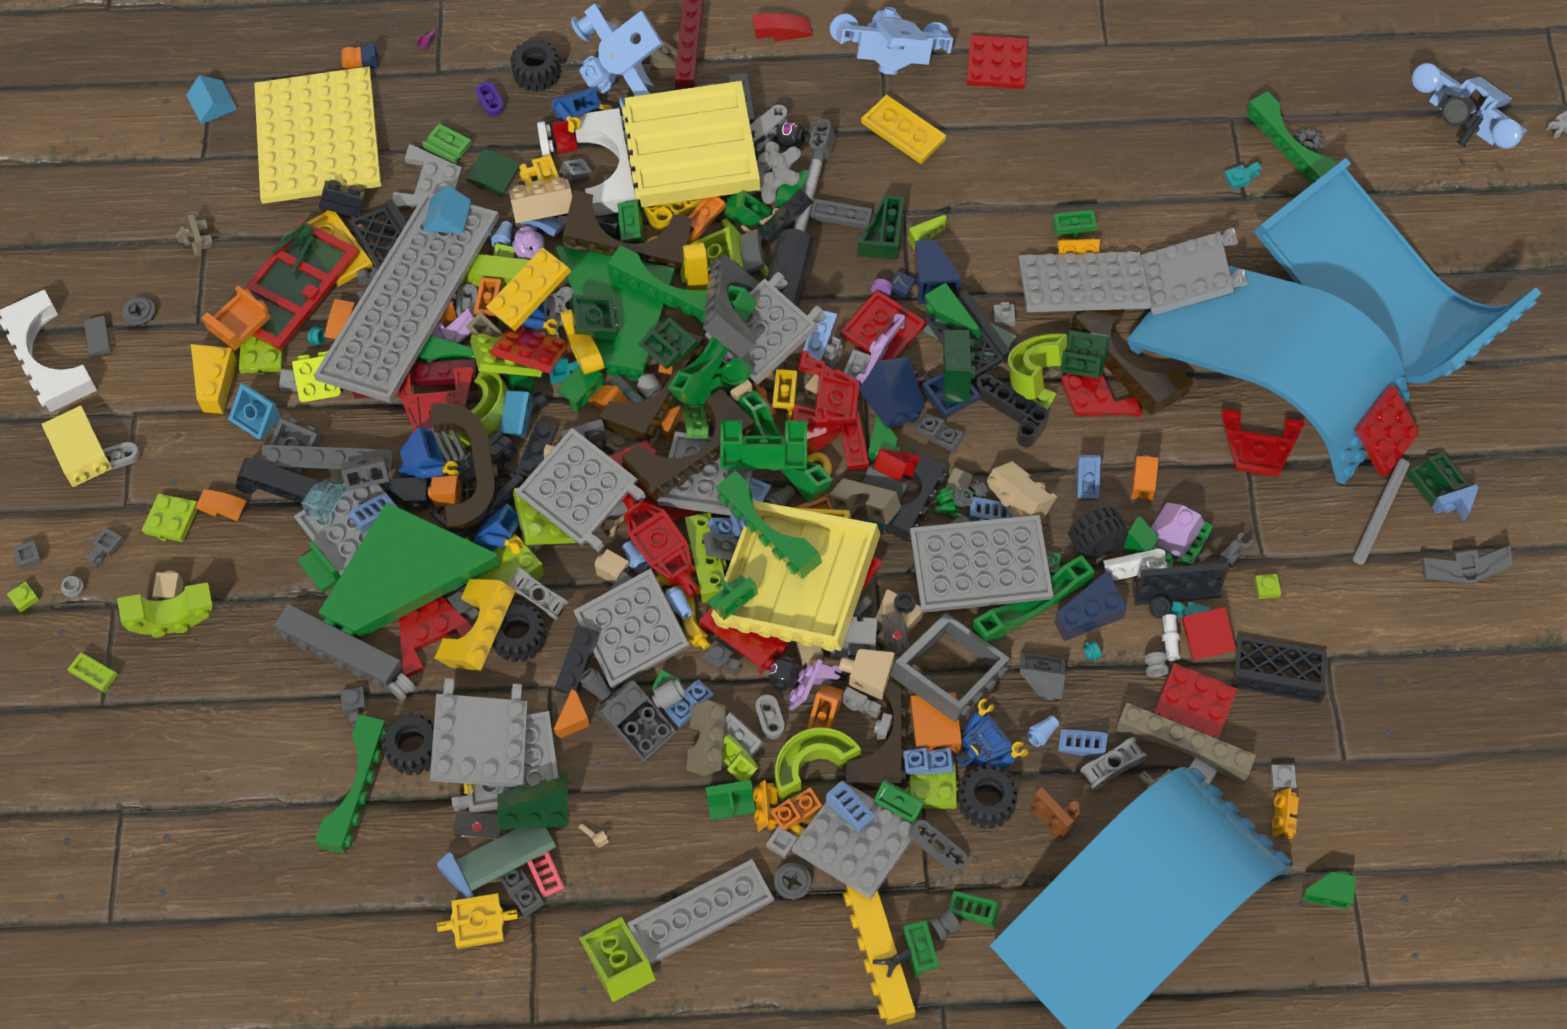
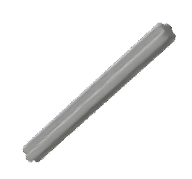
M1399 459L1353 557L1354 563L1358 565L1365 563L1409 468V461Z

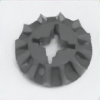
M1307 127L1305 130L1299 129L1294 134L1293 138L1310 151L1318 154L1324 147L1325 139L1322 138V133L1316 132V129L1309 130ZM1306 138L1309 140L1313 139L1312 143L1310 141L1306 142Z
M146 297L132 298L126 302L122 309L124 320L127 324H132L135 327L138 324L144 326V323L147 321L151 322V317L155 315V306ZM137 307L142 311L141 316L137 315Z
M788 863L780 867L774 878L777 893L782 895L784 899L795 900L803 898L810 891L811 887L809 871L798 863ZM797 874V883L799 885H793L789 889V882L786 879L792 880Z

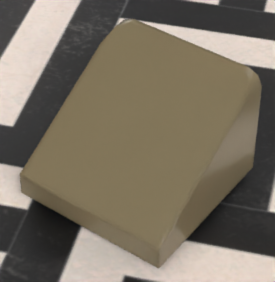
M953 468L945 488L956 491L958 487L964 486L969 489V485L973 481V475Z

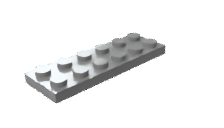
M753 859L628 922L627 925L651 966L774 902V898Z

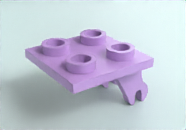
M818 659L813 664H809L805 670L802 669L797 680L799 684L796 689L792 690L788 700L791 703L788 709L792 711L806 701L812 685H821L823 683L830 685L833 682L828 679H839L840 676L834 673V671L842 672L839 670V666L830 667L821 664L822 661Z

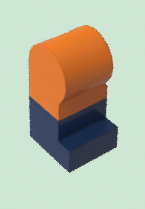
M367 43L366 47H346L342 49V67L345 69L368 66L370 69L378 68V53L375 43Z

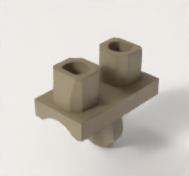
M188 215L189 224L186 227H180L176 238L178 242L184 243L186 246L191 244L194 255L198 256L201 255L202 249L212 247L211 235L200 236L201 233H207L206 220H195L194 215Z

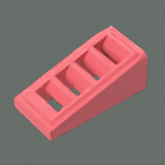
M549 852L542 854L545 855L546 859L533 864L532 860L527 862L543 898L564 889V885ZM549 863V868L537 873L536 868ZM551 871L553 872V876L543 881L540 880L539 877ZM554 880L557 881L556 885L546 890L544 889L543 885Z

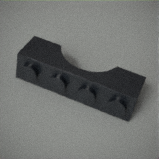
M925 454L922 455L913 474V481L917 484L921 493L913 502L900 505V510L888 525L885 524V532L908 542L910 539V528L920 526L918 522L921 518L924 519L929 510V502H934L936 499L939 484L943 485L948 473L945 472V463Z

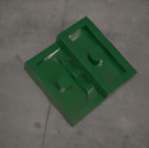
M483 149L468 174L466 181L482 190L486 187L502 196L521 163L498 152Z
M669 317L656 331L651 329L638 345L665 369H668L686 357L699 343Z
M1069 330L1067 350L1063 351L1060 372L1100 378L1108 353L1110 336Z
M1444 452L1429 457L1425 463L1412 467L1406 472V475L1431 506L1434 505L1438 497L1469 486V483Z

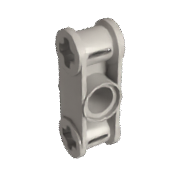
M774 105L750 125L754 151L757 145L763 143L767 138L772 140L776 136L777 128H780L783 122H787L785 118L787 116V109L783 105Z
M517 567L516 574L506 584L515 589L517 594L524 596L541 608L543 612L558 620V614L569 602ZM540 588L542 596L539 599H534L532 596L533 591Z
M1135 737L1129 738L1120 746L1081 768L1080 772L1082 775L1085 774L1090 781L1092 790L1101 788L1108 781L1139 765L1148 757L1146 753H1142L1136 744L1137 740ZM1115 760L1119 763V766L1112 767L1108 762Z

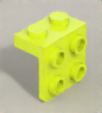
M328 351L318 353L316 358H310V355L298 356V361L292 362L298 396L301 402L336 397L341 394L340 387L316 381L314 377Z

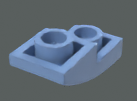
M552 216L520 222V224L526 227H532L535 232L542 229L553 237L564 230V224L557 223L558 219Z
M731 516L730 518H711L707 523L711 533L739 539L745 522L741 518L737 520L734 516Z
M699 679L685 689L687 695L683 696L681 701L665 709V714L679 728L691 719L692 706L710 700L714 696V693Z
M927 748L904 751L907 774L931 775L954 772L951 748L928 751Z

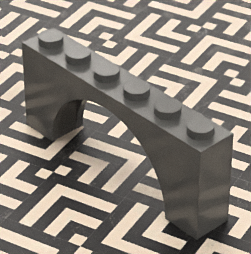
M724 254L720 259L716 258L710 265L711 270L707 286V301L704 307L703 329L742 359L756 345V334L740 319L733 309L727 295V289L730 285L745 288L750 293L759 282Z

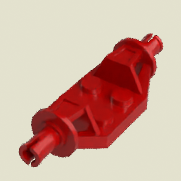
M628 493L627 497L625 496L622 500L628 509L624 515V520L627 522L628 536L653 571L667 579L671 586L681 584L689 598L695 597L693 593L695 592L698 595L701 589L691 577L695 573L696 567L692 564L687 541L664 509L651 505L648 501L638 502Z

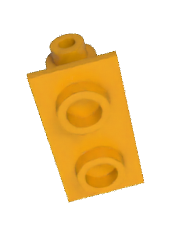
M1094 237L1079 240L1061 238V240L1057 241L1058 254L1099 253L1100 239H1094Z
M763 780L755 787L753 792V799L756 802L754 820L757 823V830L759 832L766 826H768L769 830H775L778 825L771 814V811L775 808H770V805L776 806L778 804L777 788L774 787V784H766V780Z
M1291 788L1276 793L1272 837L1284 834L1285 838L1293 839L1296 834L1297 819L1290 817V814L1297 815L1299 798L1296 793L1291 792Z

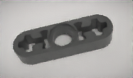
M919 820L909 827L911 840L948 870L957 872L966 867L968 863L966 853L927 821ZM935 840L942 844V852L936 850L934 846Z

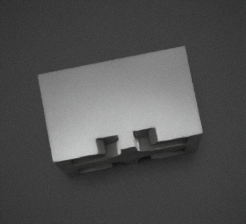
M853 617L842 650L830 651V658H848V655H856L859 649L875 650L877 618H862L861 621H857V617Z

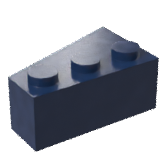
M1108 571L1057 612L1054 623L1063 641L1124 618L1127 607Z

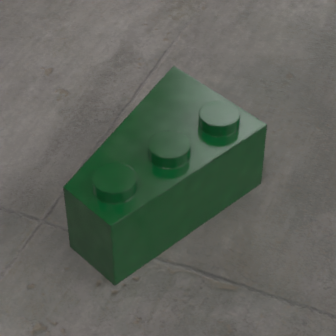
M883 196L870 224L868 223L865 233L858 241L857 256L891 260L898 259L904 196Z
M944 330V403H969L971 379H975V366H971L974 365V352H970L973 351V339L969 338V330Z
M567 773L560 774L559 778L549 781L546 779L541 780L539 784L527 788L522 786L497 794L498 829L568 827Z

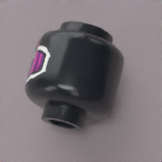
M783 122L780 128L778 127L776 130V139H778L782 147L799 148L805 142L806 131L799 123Z
M781 656L773 661L769 680L774 683L775 688L786 691L787 688L796 686L801 670L797 660Z

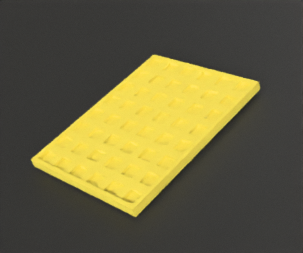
M369 66L254 83L260 199L262 204L322 195L325 180H337L341 185H356L361 189L381 187L372 79Z

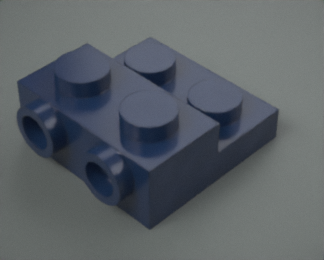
M944 370L941 374L929 377L922 383L923 395L932 407L936 406L944 419L980 400V394L970 384L969 403H944Z

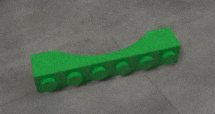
M1268 91L1249 101L1246 112L1248 118L1260 128L1263 134H1266L1273 145L1280 149L1286 159L1294 164L1298 172L1303 174L1311 185L1337 165L1331 157L1310 151L1291 136L1282 121L1280 103Z
M621 245L608 262V274L613 279L621 280L631 288L639 289L649 297L657 298L667 306L675 307L685 315L693 316L704 324V307L707 301L706 295L708 290H684L665 284L646 269L637 253Z
M730 285L727 289L729 301L740 319L746 323L757 302L745 288ZM712 336L702 354L689 366L677 372L668 389L680 402L696 406L729 349Z
M431 334L414 363L475 359L472 346L460 345L453 340L440 339ZM498 373L510 391L529 392L531 395L539 377Z
M756 390L739 397L737 405L754 421L752 436H781L772 418L769 405ZM808 460L807 469H781L809 503L825 496L833 480L820 464L812 463Z
M736 470L715 486L718 492L717 499L723 506L728 505L733 516L737 520L741 518L745 522L744 525L750 533L755 532L761 544L765 547L769 546L776 559L779 561L783 560L786 563L787 569L793 575L797 574L803 579L822 563L819 552L805 538L782 534L770 528L761 520L754 510L753 493L750 485Z
M1081 555L1064 565L1050 578L1053 599L1010 603L991 609L973 621L972 632L989 644H992L1092 583L1095 571Z
M358 715L352 733L358 755L355 781L344 801L330 815L322 819L315 839L319 849L346 854L347 849L351 848L354 841L353 832L355 826H358L361 821L360 811L362 805H365L368 800V787L375 780L376 764L380 763L382 759V734H386L384 729L387 726L385 720Z

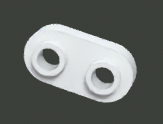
M545 121L537 122L542 156L545 157L550 155V152H554L552 140H548V137L551 136L550 126L545 125Z

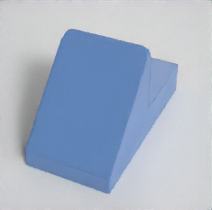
M1078 455V470H1076L1077 498H1099L1100 455Z
M1477 484L1438 497L1432 507L1435 513H1449L1456 509L1461 519L1465 521L1478 491Z

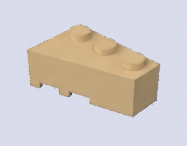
M1013 461L994 468L986 481L990 489L993 490L1013 517L1040 515L1042 522L1057 498L1054 493H1047L1040 482H1033L1030 479V475Z

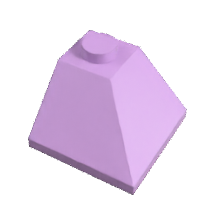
M1167 502L1151 529L1158 537L1156 546L1182 559L1205 523L1202 516L1183 505Z

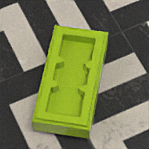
M82 652L67 669L69 673L104 693L118 676L115 671Z

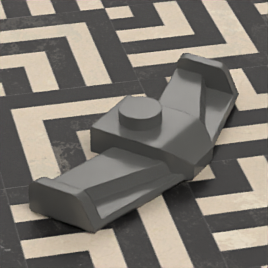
M1511 545L1479 558L1477 550L1453 553L1454 561L1421 558L1422 572L1425 579L1457 582L1464 585L1478 583L1480 580L1514 567Z

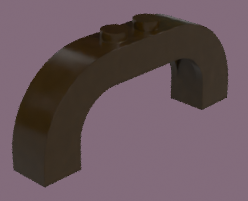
M455 404L431 405L434 432H460L467 437L472 447L477 481L475 493L464 503L445 506L448 531L451 533L464 531L482 521L494 502V478H498L497 466L492 465L491 458H495L494 446L489 445L486 429L473 412Z

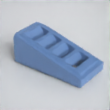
M386 493L348 512L350 519L363 534L371 528L380 513L374 509L376 506L382 510L384 506L381 503L385 501L397 507ZM371 511L374 515L370 516L368 512Z
M978 497L972 498L970 519L974 521H980L982 518L986 520L1003 519L1002 510H1007V508L1001 502ZM977 508H981V513L977 512ZM985 509H990L989 514H985ZM994 509L998 510V516H994ZM1007 510L1006 518H1013Z
M1061 729L1058 752L1098 759L1105 755L1108 733ZM1067 737H1072L1070 746H1066ZM1076 738L1081 739L1080 747H1075ZM1085 740L1090 741L1089 748L1085 747ZM1095 742H1099L1098 748H1094Z
M843 781L827 793L825 803L858 832L875 819V815ZM848 800L850 803L844 807L843 804ZM854 807L857 808L852 814L850 813ZM862 813L864 816L857 821L856 818Z
M449 852L437 863L438 869L465 898L474 897L453 854Z

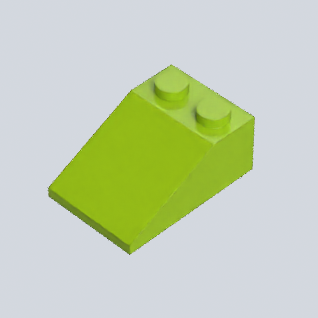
M730 227L688 244L704 243L708 280L711 270L710 265L716 258L720 259L724 254L744 270L740 249V236ZM683 259L680 274L682 283L686 284L685 267Z
M522 541L523 548H520V553L518 554L511 553L509 546L505 548L497 547L493 552L499 556L501 560L500 566L475 579L500 580L506 584L516 574L517 567L530 574L536 581L545 574L542 563Z
M622 917L579 938L612 1002L655 981L648 959Z

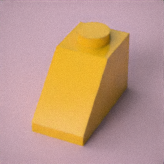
M776 369L773 408L793 409L796 401L797 371Z

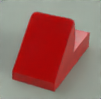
M563 119L551 121L558 154L578 151L574 132L568 131V122H565Z
M880 448L873 468L896 481H901L902 475L913 477L914 469L920 457L918 454Z

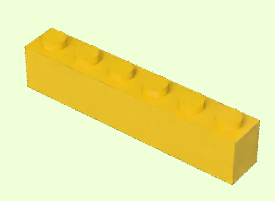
M846 885V892L843 893L844 901L847 907L851 906L853 913L850 915L853 929L857 928L859 932V937H856L859 950H864L866 959L863 960L867 974L871 973L873 982H870L872 993L874 996L878 995L880 1004L877 1005L880 1018H885L887 1025L914 1018L915 1009L901 964L896 966L890 978L886 976L888 972L887 965L873 964V960L884 959L897 954L878 891L870 900Z

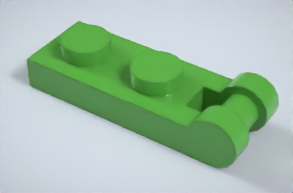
M683 404L682 413L686 429V439H693V437L708 439V424L704 405L693 406Z

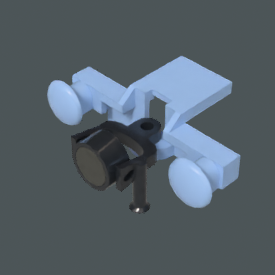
M1430 63L1419 65L1414 70L1412 75L1414 87L1422 93H1430L1436 90L1429 102L1441 110L1442 118L1447 124L1460 126L1468 123L1465 126L1468 129L1461 139L1456 141L1459 145L1466 147L1467 142L1478 127H1480V130L1476 135L1492 146L1495 143L1503 149L1516 146L1528 131L1496 109L1497 107L1508 105L1512 98L1482 77L1467 79L1463 84H1460ZM1476 89L1487 98L1480 109L1470 98Z

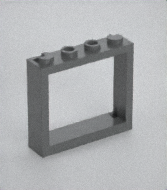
M945 613L895 662L890 676L949 719L956 722L962 715H968L974 703L977 705L982 700L986 690L990 692L993 689L998 678L1002 679L1005 673L1009 670L1007 664L1010 658ZM944 634L992 667L960 701L912 668Z

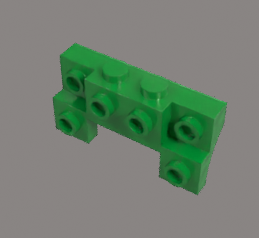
M721 420L720 469H807V421H785V436H742V420Z

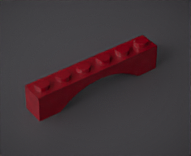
M683 0L674 78L675 90L696 87L698 43L703 19L704 0Z
M475 359L414 363L408 372L411 373L412 386H439L455 390L454 368L474 367L469 390L479 389L474 382L479 374ZM352 391L354 399L371 398Z

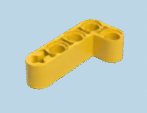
M704 198L642 207L643 215L656 231L662 233L669 225L673 214L688 217Z
M704 243L683 246L687 290H708V268Z
M572 310L561 312L560 315L568 343H570V348L583 374L586 375L604 369L602 357L591 335L574 334Z

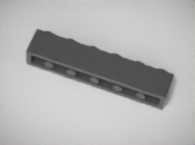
M289 604L273 625L278 633L277 636L283 641L288 642L290 640L296 643L295 645L301 650H310L323 661L328 659L341 670L346 668L352 671V675L361 680L365 678L378 689L383 687L389 690L387 685L395 682L397 676L403 670L399 659Z

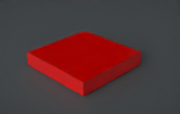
M1226 607L1181 617L1192 660L1236 650Z

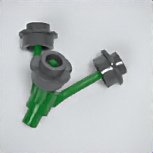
M974 480V483L969 485V489L964 486L958 487V490L953 494V501L935 506L936 514H950L952 517L958 518L961 516L959 514V507L970 506L973 502V497L986 498L988 490L982 481ZM966 517L970 522H974V520Z

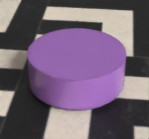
M876 279L872 284L871 291L874 294L878 290L889 297L893 287L885 279Z

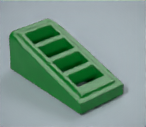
M1204 521L1205 524L1196 536L1201 540L1195 539L1192 543L1197 548L1190 546L1187 550L1193 554L1192 556L1185 554L1182 559L1175 555L1172 557L1192 566L1210 536L1213 525Z
M954 891L948 909L956 917L995 928L1001 906L998 901ZM960 899H963L961 911L957 910ZM972 902L973 904L970 913H968L967 909L969 903ZM981 905L980 915H976L978 907ZM988 908H990L989 917H986Z

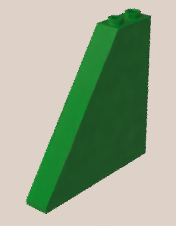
M557 246L558 260L571 270L565 278L573 291V295L612 297L613 306H616L615 321L619 325L618 335H615L613 341L593 340L602 357L604 373L613 377L622 376L637 381L642 375L647 373L652 358L638 343L651 329L654 330L658 322H663L667 305L657 298L649 297L639 289L631 288L621 280L613 279L608 274V262L612 256ZM642 262L654 277L665 284L674 286V268Z
M386 502L318 613L323 618V622L333 627L337 626L341 628V631L351 636L356 635L362 638L466 584L469 579H475L500 566L501 560L496 553Z

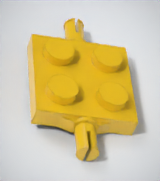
M498 893L451 901V920L437 922L438 932L452 930L455 935L457 949L504 941V921L518 919L517 909L503 912L500 907Z

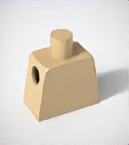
M888 589L876 616V630L880 631L876 640L885 646L888 645L887 640L890 642V639L893 638L891 636L894 634V630L895 632L897 631L901 614L894 607V599L898 594ZM917 604L911 613L901 614L898 631L902 634L901 639H899L900 642L909 635L923 618L924 612L921 613V607Z
M859 649L855 660L842 657L839 670L851 673L849 679L850 686L882 700L894 663L895 653Z

